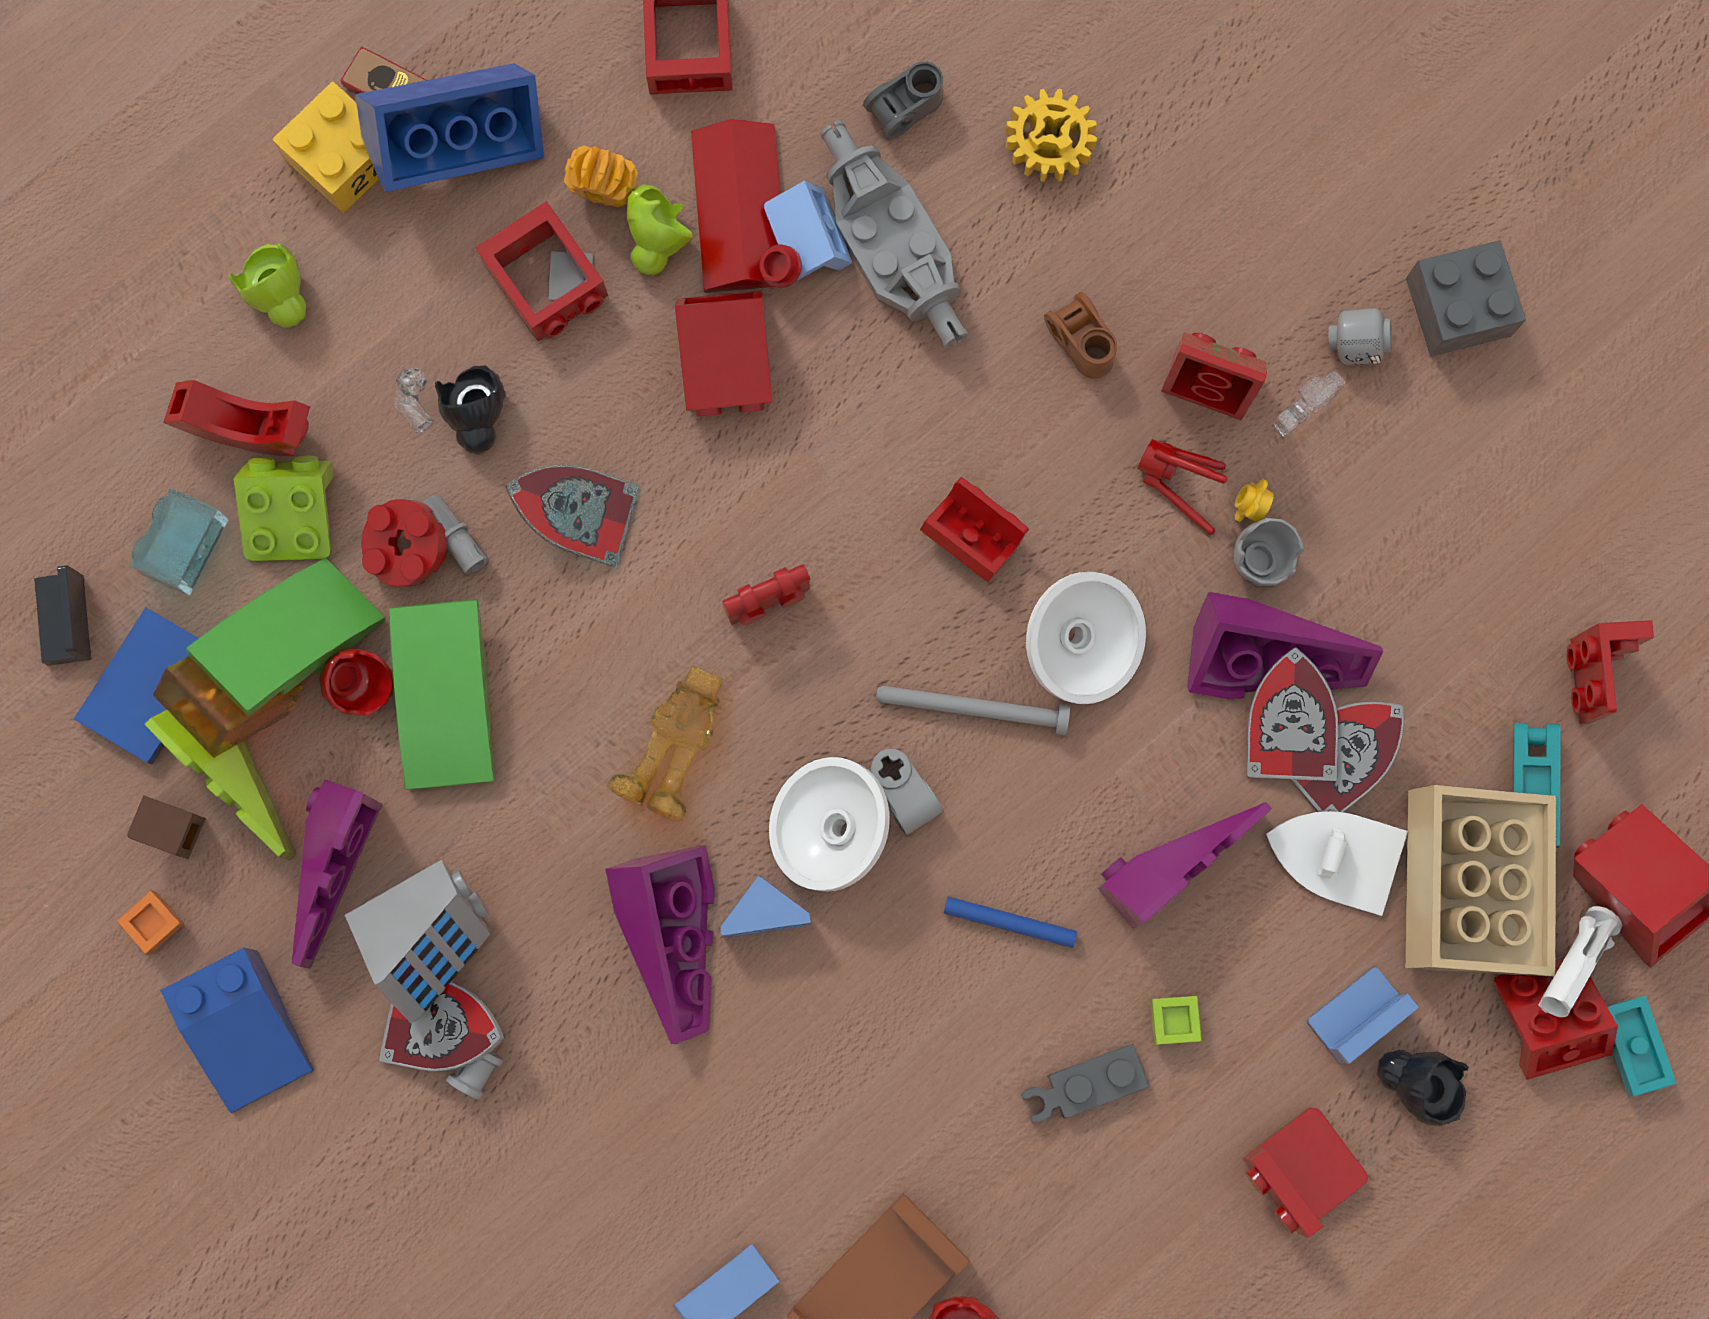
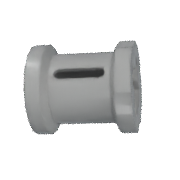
M490 1051L474 1063L457 1069L454 1074H449L446 1081L468 1096L480 1100L484 1094L482 1088L494 1068L501 1066L504 1059Z

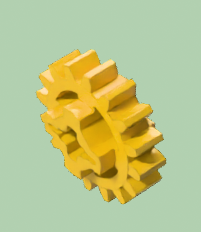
M1040 89L1039 97L1036 101L1029 95L1024 96L1023 109L1014 106L1011 113L1013 121H1007L1005 133L1010 136L1006 140V150H1016L1013 153L1012 163L1016 165L1024 161L1026 163L1024 171L1026 176H1029L1034 170L1040 171L1039 177L1042 182H1045L1048 173H1054L1058 182L1062 181L1064 170H1068L1074 176L1077 175L1080 168L1079 162L1083 164L1089 163L1092 154L1089 150L1095 149L1097 137L1091 135L1095 133L1097 123L1095 120H1086L1089 116L1090 107L1084 106L1078 109L1076 107L1078 96L1075 94L1068 101L1062 99V89H1057L1054 97L1049 98L1046 91ZM1029 122L1031 133H1029L1028 138L1025 140L1023 129ZM1077 131L1079 142L1077 146L1073 148V141L1070 138H1072L1073 133Z

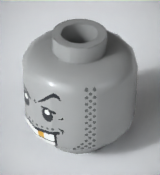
M1377 308L1343 310L1338 316L1337 325H1329V351H1338L1339 360L1344 365L1380 363L1384 358V353H1391V318H1384L1381 310Z

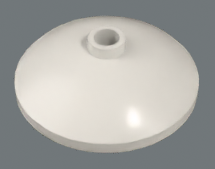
M1097 572L1074 573L1051 585L1035 605L1029 619L1026 634L1028 661L1039 683L1057 698L1076 704L1100 702L1119 692L1138 669L1145 648L1146 625L1143 611L1137 598L1120 580ZM1071 628H1074L1075 635L1073 639L1069 641V632Z
M828 757L818 759L797 770L782 786L774 801L770 815V846L782 872L802 887L823 892L844 889L863 878L879 859L889 832V806L881 784L868 769L844 758ZM845 823H847L846 831L842 836L841 828Z

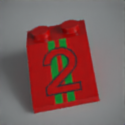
M1184 332L1177 346L1161 392L1242 420L1265 382L1267 376L1266 361L1257 359L1256 354L1248 349L1241 347L1229 349L1218 345L1214 338L1206 334L1192 333L1191 335Z

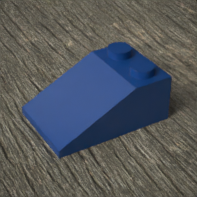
M242 948L160 990L181 1035L230 1113L314 1071L258 950Z

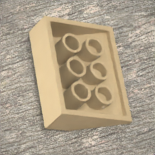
M1441 785L1408 790L1405 968L1447 972L1555 976L1556 796Z

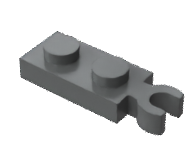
M1129 1044L1049 1074L1047 1076L1052 1088L1045 1090L1039 1087H1031L1023 1091L1021 1096L1022 1099H1028L1032 1096H1038L1042 1099L1043 1109L1039 1113L1029 1116L1031 1122H1042L1051 1115L1054 1108L1059 1107L1063 1118L1066 1119L1148 1088L1149 1084L1133 1044Z

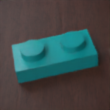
M1646 995L1608 1005L1607 1007L1618 1025L1613 1055L1627 1096L1634 1097L1677 1084Z

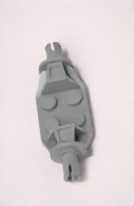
M843 120L833 122L836 128L834 131L830 124L827 125L820 132V136L837 161L826 176L829 183L833 186L836 226L875 297L907 314L910 321L917 322L929 318L945 348L953 347V340H956L957 344H959L969 334L950 305L961 293L958 284L954 283L951 253L911 185L880 158L881 154L876 146L870 145L858 149L847 131ZM847 183H850L854 195L852 198H850L846 186ZM909 285L919 299L915 301L902 288Z

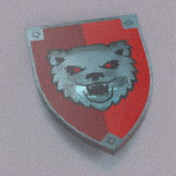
M576 465L541 467L529 471L505 485L519 515L542 539L564 551L615 568L618 566L639 491V485L594 469Z

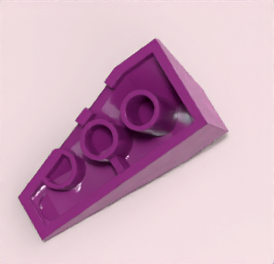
M1208 592L1193 628L1187 688L1190 693L1225 699L1245 698V692L1257 691L1260 683L1272 666L1295 647L1317 666L1331 690L1364 687L1368 685L1384 651L1379 645L1251 599Z
M325 779L321 788L316 787L312 791L306 805V811L309 812L305 826L292 964L309 969L312 967L383 805L364 793Z

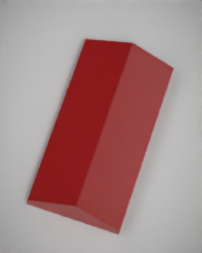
M729 119L692 130L691 138L704 293L774 287L765 281L760 271L762 255L771 247L778 245L764 209V204L767 201L780 195L774 124Z

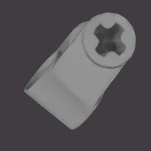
M885 749L874 757L870 772L881 784L888 801L889 811L906 836L944 812L931 788L920 777L908 757L902 751ZM887 759L890 764L898 762L901 765L897 773L899 780L894 781L890 776L883 779L879 775L883 769L882 761Z

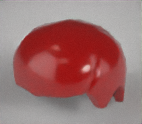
M363 649L340 650L338 654H333L325 662L319 678L322 697L333 709L349 715L367 717L375 714L388 703L394 689L393 673L389 666L378 655Z

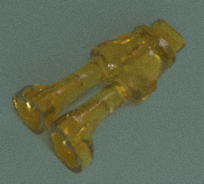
M691 666L685 681H678L676 684L677 688L670 694L665 703L655 709L650 720V725L654 728V732L645 754L636 769L628 775H613L608 782L607 788L623 799L643 807L652 781L673 743L677 745L663 781L658 789L653 792L647 808L662 817L681 822L686 814V805L680 799L683 780L697 750H704L714 734L712 723L715 706H718L720 702L716 695L723 679L703 669Z

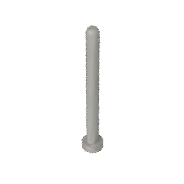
M889 686L879 687L876 695V700L880 703L1055 727V734L1065 736L1067 735L1071 705L1059 704V709L1054 710Z

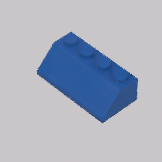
M515 63L355 94L361 137L383 190L386 192L544 158L535 74Z

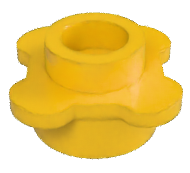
M1262 478L1256 484L1251 482L1242 487L1235 500V507L1238 508L1235 514L1236 521L1241 522L1246 517L1254 522H1258L1265 517L1274 498V493L1266 489L1267 480Z

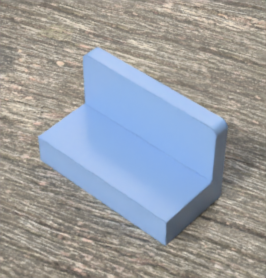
M804 180L764 204L765 212L778 245H788L794 248L800 255L802 269L797 280L823 266L839 271L853 263L844 239L836 226L833 211L822 187Z

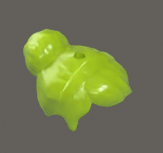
M642 184L632 189L627 199L628 210L626 220L636 243L630 255L635 269L644 275L654 276L665 268L669 256L678 252L693 238V234L676 219L677 214L684 208L682 203L672 205L660 189L652 185Z
M281 243L276 245L265 244L255 249L245 261L243 267L244 274H237L236 276L232 273L228 274L230 282L238 290L243 300L250 307L267 313L274 324L290 328L298 326L305 318L306 302L299 294L301 278L298 262L291 251Z

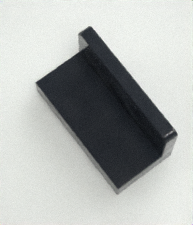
M68 565L58 566V575L34 578L41 660L47 666L91 660L84 575Z

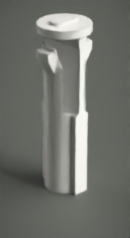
M1593 906L1579 921V934L1538 1004L1545 1013H1550L1557 1017L1568 1016L1603 952L1612 948L1615 944L1612 937L1609 936L1619 934L1622 928V921L1614 912L1604 907Z

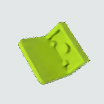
M305 455L293 458L292 462H275L273 457H256L245 463L234 477L243 554L246 559L250 561L324 559L330 555L332 545L325 489L334 477L332 461H318L317 456Z

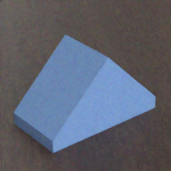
M758 876L720 926L723 938L811 926L812 924L810 914Z

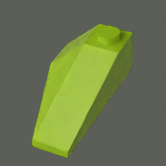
M196 694L153 716L145 723L148 729L186 767L189 765L200 775L204 772L208 776L205 780L206 787L229 806L234 804L238 808L235 813L239 819L278 857L290 861L296 855L240 731L230 721L235 714L219 698L215 697L210 701L202 695Z

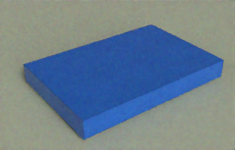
M146 607L74 717V720L152 765L164 744L148 729L145 723L153 716L196 695L208 678L200 667L187 655L186 648L199 638Z

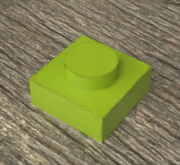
M1197 996L1150 999L1154 1045L1202 1041Z

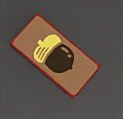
M361 46L340 81L343 87L359 94L426 81V79Z

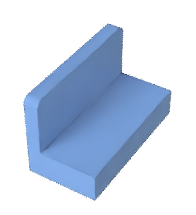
M1374 967L1309 1017L1307 1024L1339 1064H1350L1419 1007L1408 993L1398 994L1382 972Z

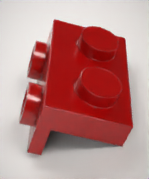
M960 477L955 482L949 495L924 521L920 531L989 583L1016 552L1029 528L1014 514L1006 511L985 495L980 488Z

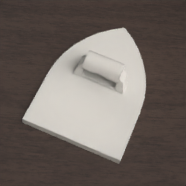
M1324 811L1304 814L1289 819L1267 832L1266 836L1275 856L1284 869L1306 889L1326 899L1382 916L1408 831L1349 813Z

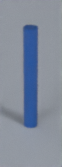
M949 896L947 897L943 912L947 915L1070 948L1074 947L1077 936L1076 930Z

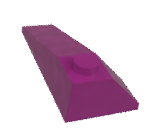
M1265 802L1136 855L1127 863L1120 857L1101 873L1106 882L1098 889L1134 929L1146 923L1189 884L1188 881L1191 878L1193 879L1217 859L1219 853L1235 843L1272 808Z
M706 845L641 857L606 868L615 916L670 1043L678 1044L709 1031L711 976L705 971L706 946H712L713 931L707 930L708 904H714V884Z

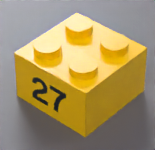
M333 81L272 139L284 160L342 213L347 211L379 179L361 137L357 104Z

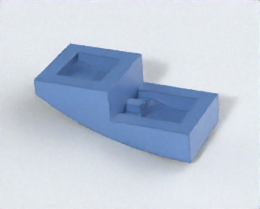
M751 1244L674 1304L673 1307L682 1319H734L780 1281Z

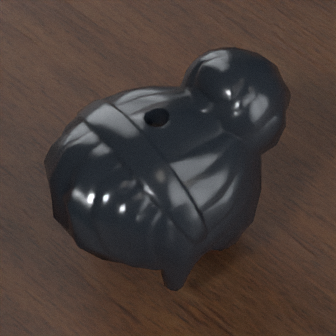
M486 365L473 366L461 372L457 376L455 384L451 382L442 384L440 381H436L435 388L438 394L439 412L451 429L456 431L458 444L470 454L478 455L489 450L496 439V432L493 426L499 418L503 407V400L506 397V391L499 375Z
M1400 1049L1385 1053L1379 1060L1377 1074L1383 1085L1397 1092L1403 1105L1411 1114L1417 1117L1418 1121L1427 1125L1443 1126L1460 1120L1461 1114L1465 1109L1466 1099L1465 1087L1460 1080L1464 1077V1071L1469 1069L1467 1064L1453 1060L1440 1052H1422L1411 1055L1409 1052Z

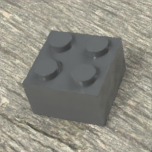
M1501 240L1419 260L1406 277L1430 357L1511 337L1526 321Z

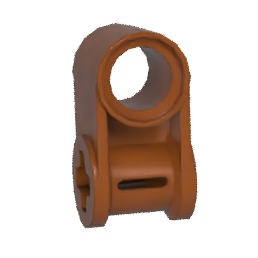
M1079 292L1074 296V301L1055 313L1049 311L1044 315L1046 326L1051 335L1064 348L1084 376L1101 378L1111 371L1117 352V341L1100 318L1095 306L1087 295ZM1098 347L1107 356L1102 359H1093L1087 355L1086 350Z

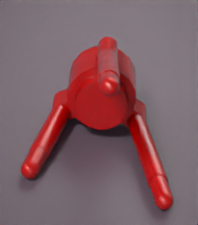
M1152 439L1137 469L1146 473L1143 483L1157 489L1196 525L1201 527L1207 534L1213 535L1215 533L1214 527L1161 480L1163 477L1171 480L1177 468L1180 467L1225 484L1228 481L1227 476L1207 467L1224 470L1226 464L1210 457L1179 449L1167 442L1163 444Z

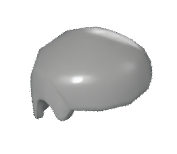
M1262 519L1249 525L1237 538L1233 551L1235 569L1242 579L1255 587H1275L1296 572L1298 558L1304 551L1303 542L1296 528L1283 519Z

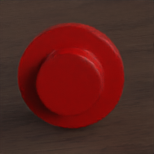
M779 244L771 247L762 255L760 271L765 281L771 286L777 288L789 287L800 276L802 261L799 253L794 248Z

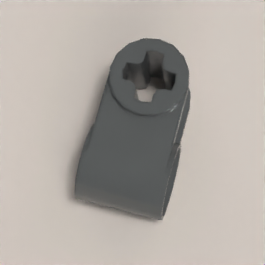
M918 62L890 82L874 89L864 100L863 106L867 112L875 114L884 127L883 134L888 140H892L905 133L913 124L935 111L943 101V74L940 68L931 62ZM920 83H929L935 87L928 93H921L915 89Z

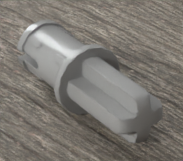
M434 494L425 499L422 503L428 505L434 511L431 513L435 516L437 523H442L446 531L447 549L457 560L463 572L468 576L482 569L489 561V558L468 533V525L465 522L460 523L439 495Z

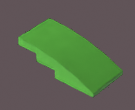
M324 558L292 575L237 610L189 645L186 651L187 655L247 717H250L279 692L285 695L314 671L320 674L325 662L333 654H338L340 650L351 649L383 623L385 617L327 558Z
M478 599L390 607L389 618L394 693L405 790L494 781L496 775L490 736L492 724L487 692L489 680Z

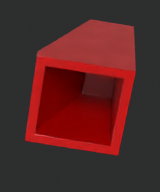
M762 290L678 298L675 304L686 411L696 410V416H713L722 414L721 407L739 406V412L764 410V403H772L773 401Z
M1643 804L1631 813L1624 811L1617 815L1609 824L1608 831L1597 840L1594 838L1588 839L1576 850L1574 854L1573 877L1597 906L1609 909L1620 918L1622 928L1619 933L1650 968L1709 921V864Z

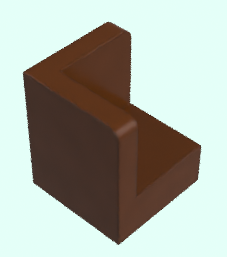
M143 795L127 836L129 839L189 860L206 818Z

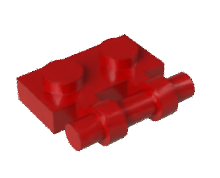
M802 564L789 571L786 567L774 572V577L753 587L747 584L738 588V594L722 601L730 624L733 625L740 622L742 626H746L762 619L766 615L764 610L779 603L782 608H785L805 598L804 592L810 590L809 580H811L805 565Z

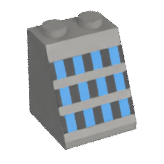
M442 859L345 914L374 985L410 1023L418 1020L428 1010L490 935L483 919L489 915L483 900L476 891L472 892L461 871L459 870L453 874Z

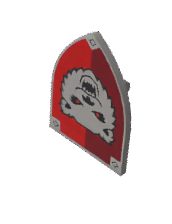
M1296 647L1286 653L1272 666L1260 683L1253 698L1248 723L1247 777L1337 781L1339 728L1336 703L1322 673Z
M1369 701L1347 704L1337 708L1339 728L1337 781L1291 779L1319 812H1344L1374 788L1385 776L1400 748L1404 729V705Z
M450 982L428 1010L413 1023H410L391 1003L379 1061L427 1071H450L465 1067L481 1059L493 1050L504 1039V1036L495 1017L485 1003L465 987Z

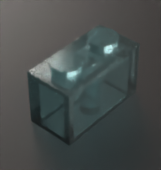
M170 488L166 496L160 498L154 506L152 512L153 522L146 535L141 536L135 543L132 550L133 560L130 566L142 575L190 596L228 518L217 508Z

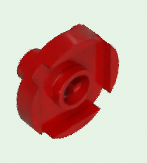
M405 499L391 500L383 505H376L371 508L367 515L361 539L362 565L369 574L375 575L380 581L392 586L412 587L425 582L423 581L424 579L428 578L432 572H437L442 566L447 550L446 531L442 523H437L435 516L431 513L434 511L422 502ZM405 531V538L411 540L410 549H404L401 554L397 547V540L401 533Z

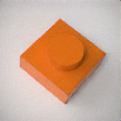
M152 890L117 920L118 924L140 949L148 955L155 952L185 925L160 895Z

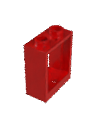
M643 0L646 79L650 95L733 90L728 0ZM717 4L719 57L658 60L655 7Z
M547 201L475 247L483 265L537 341L544 337L553 338L567 328L570 320L581 313L583 315L592 313L602 305L604 298L608 296L603 279ZM552 235H555L586 281L535 314L503 268Z

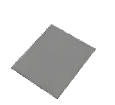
M551 251L548 300H557L586 281V279L567 252ZM584 253L593 265V253Z

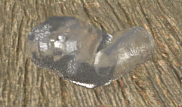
M412 368L410 370H403L396 378L394 405L414 431L420 434L426 431L433 424L434 420L418 402L419 391L425 388L427 377L422 370Z

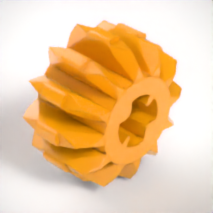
M584 145L574 149L571 158H568L564 170L566 174L563 182L570 192L578 194L580 198L590 200L592 203L602 204L606 207L611 205L618 208L628 204L627 199L632 189L637 186L636 178L638 171L632 161L624 159L622 155L612 153L609 149L603 150L596 146L588 147Z

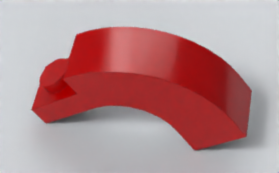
M189 380L175 384L163 423L220 444L268 455L294 456L295 449L298 448L299 443L304 440L308 432L309 422L307 416L310 406L296 400L278 403L252 401L225 393L196 380Z

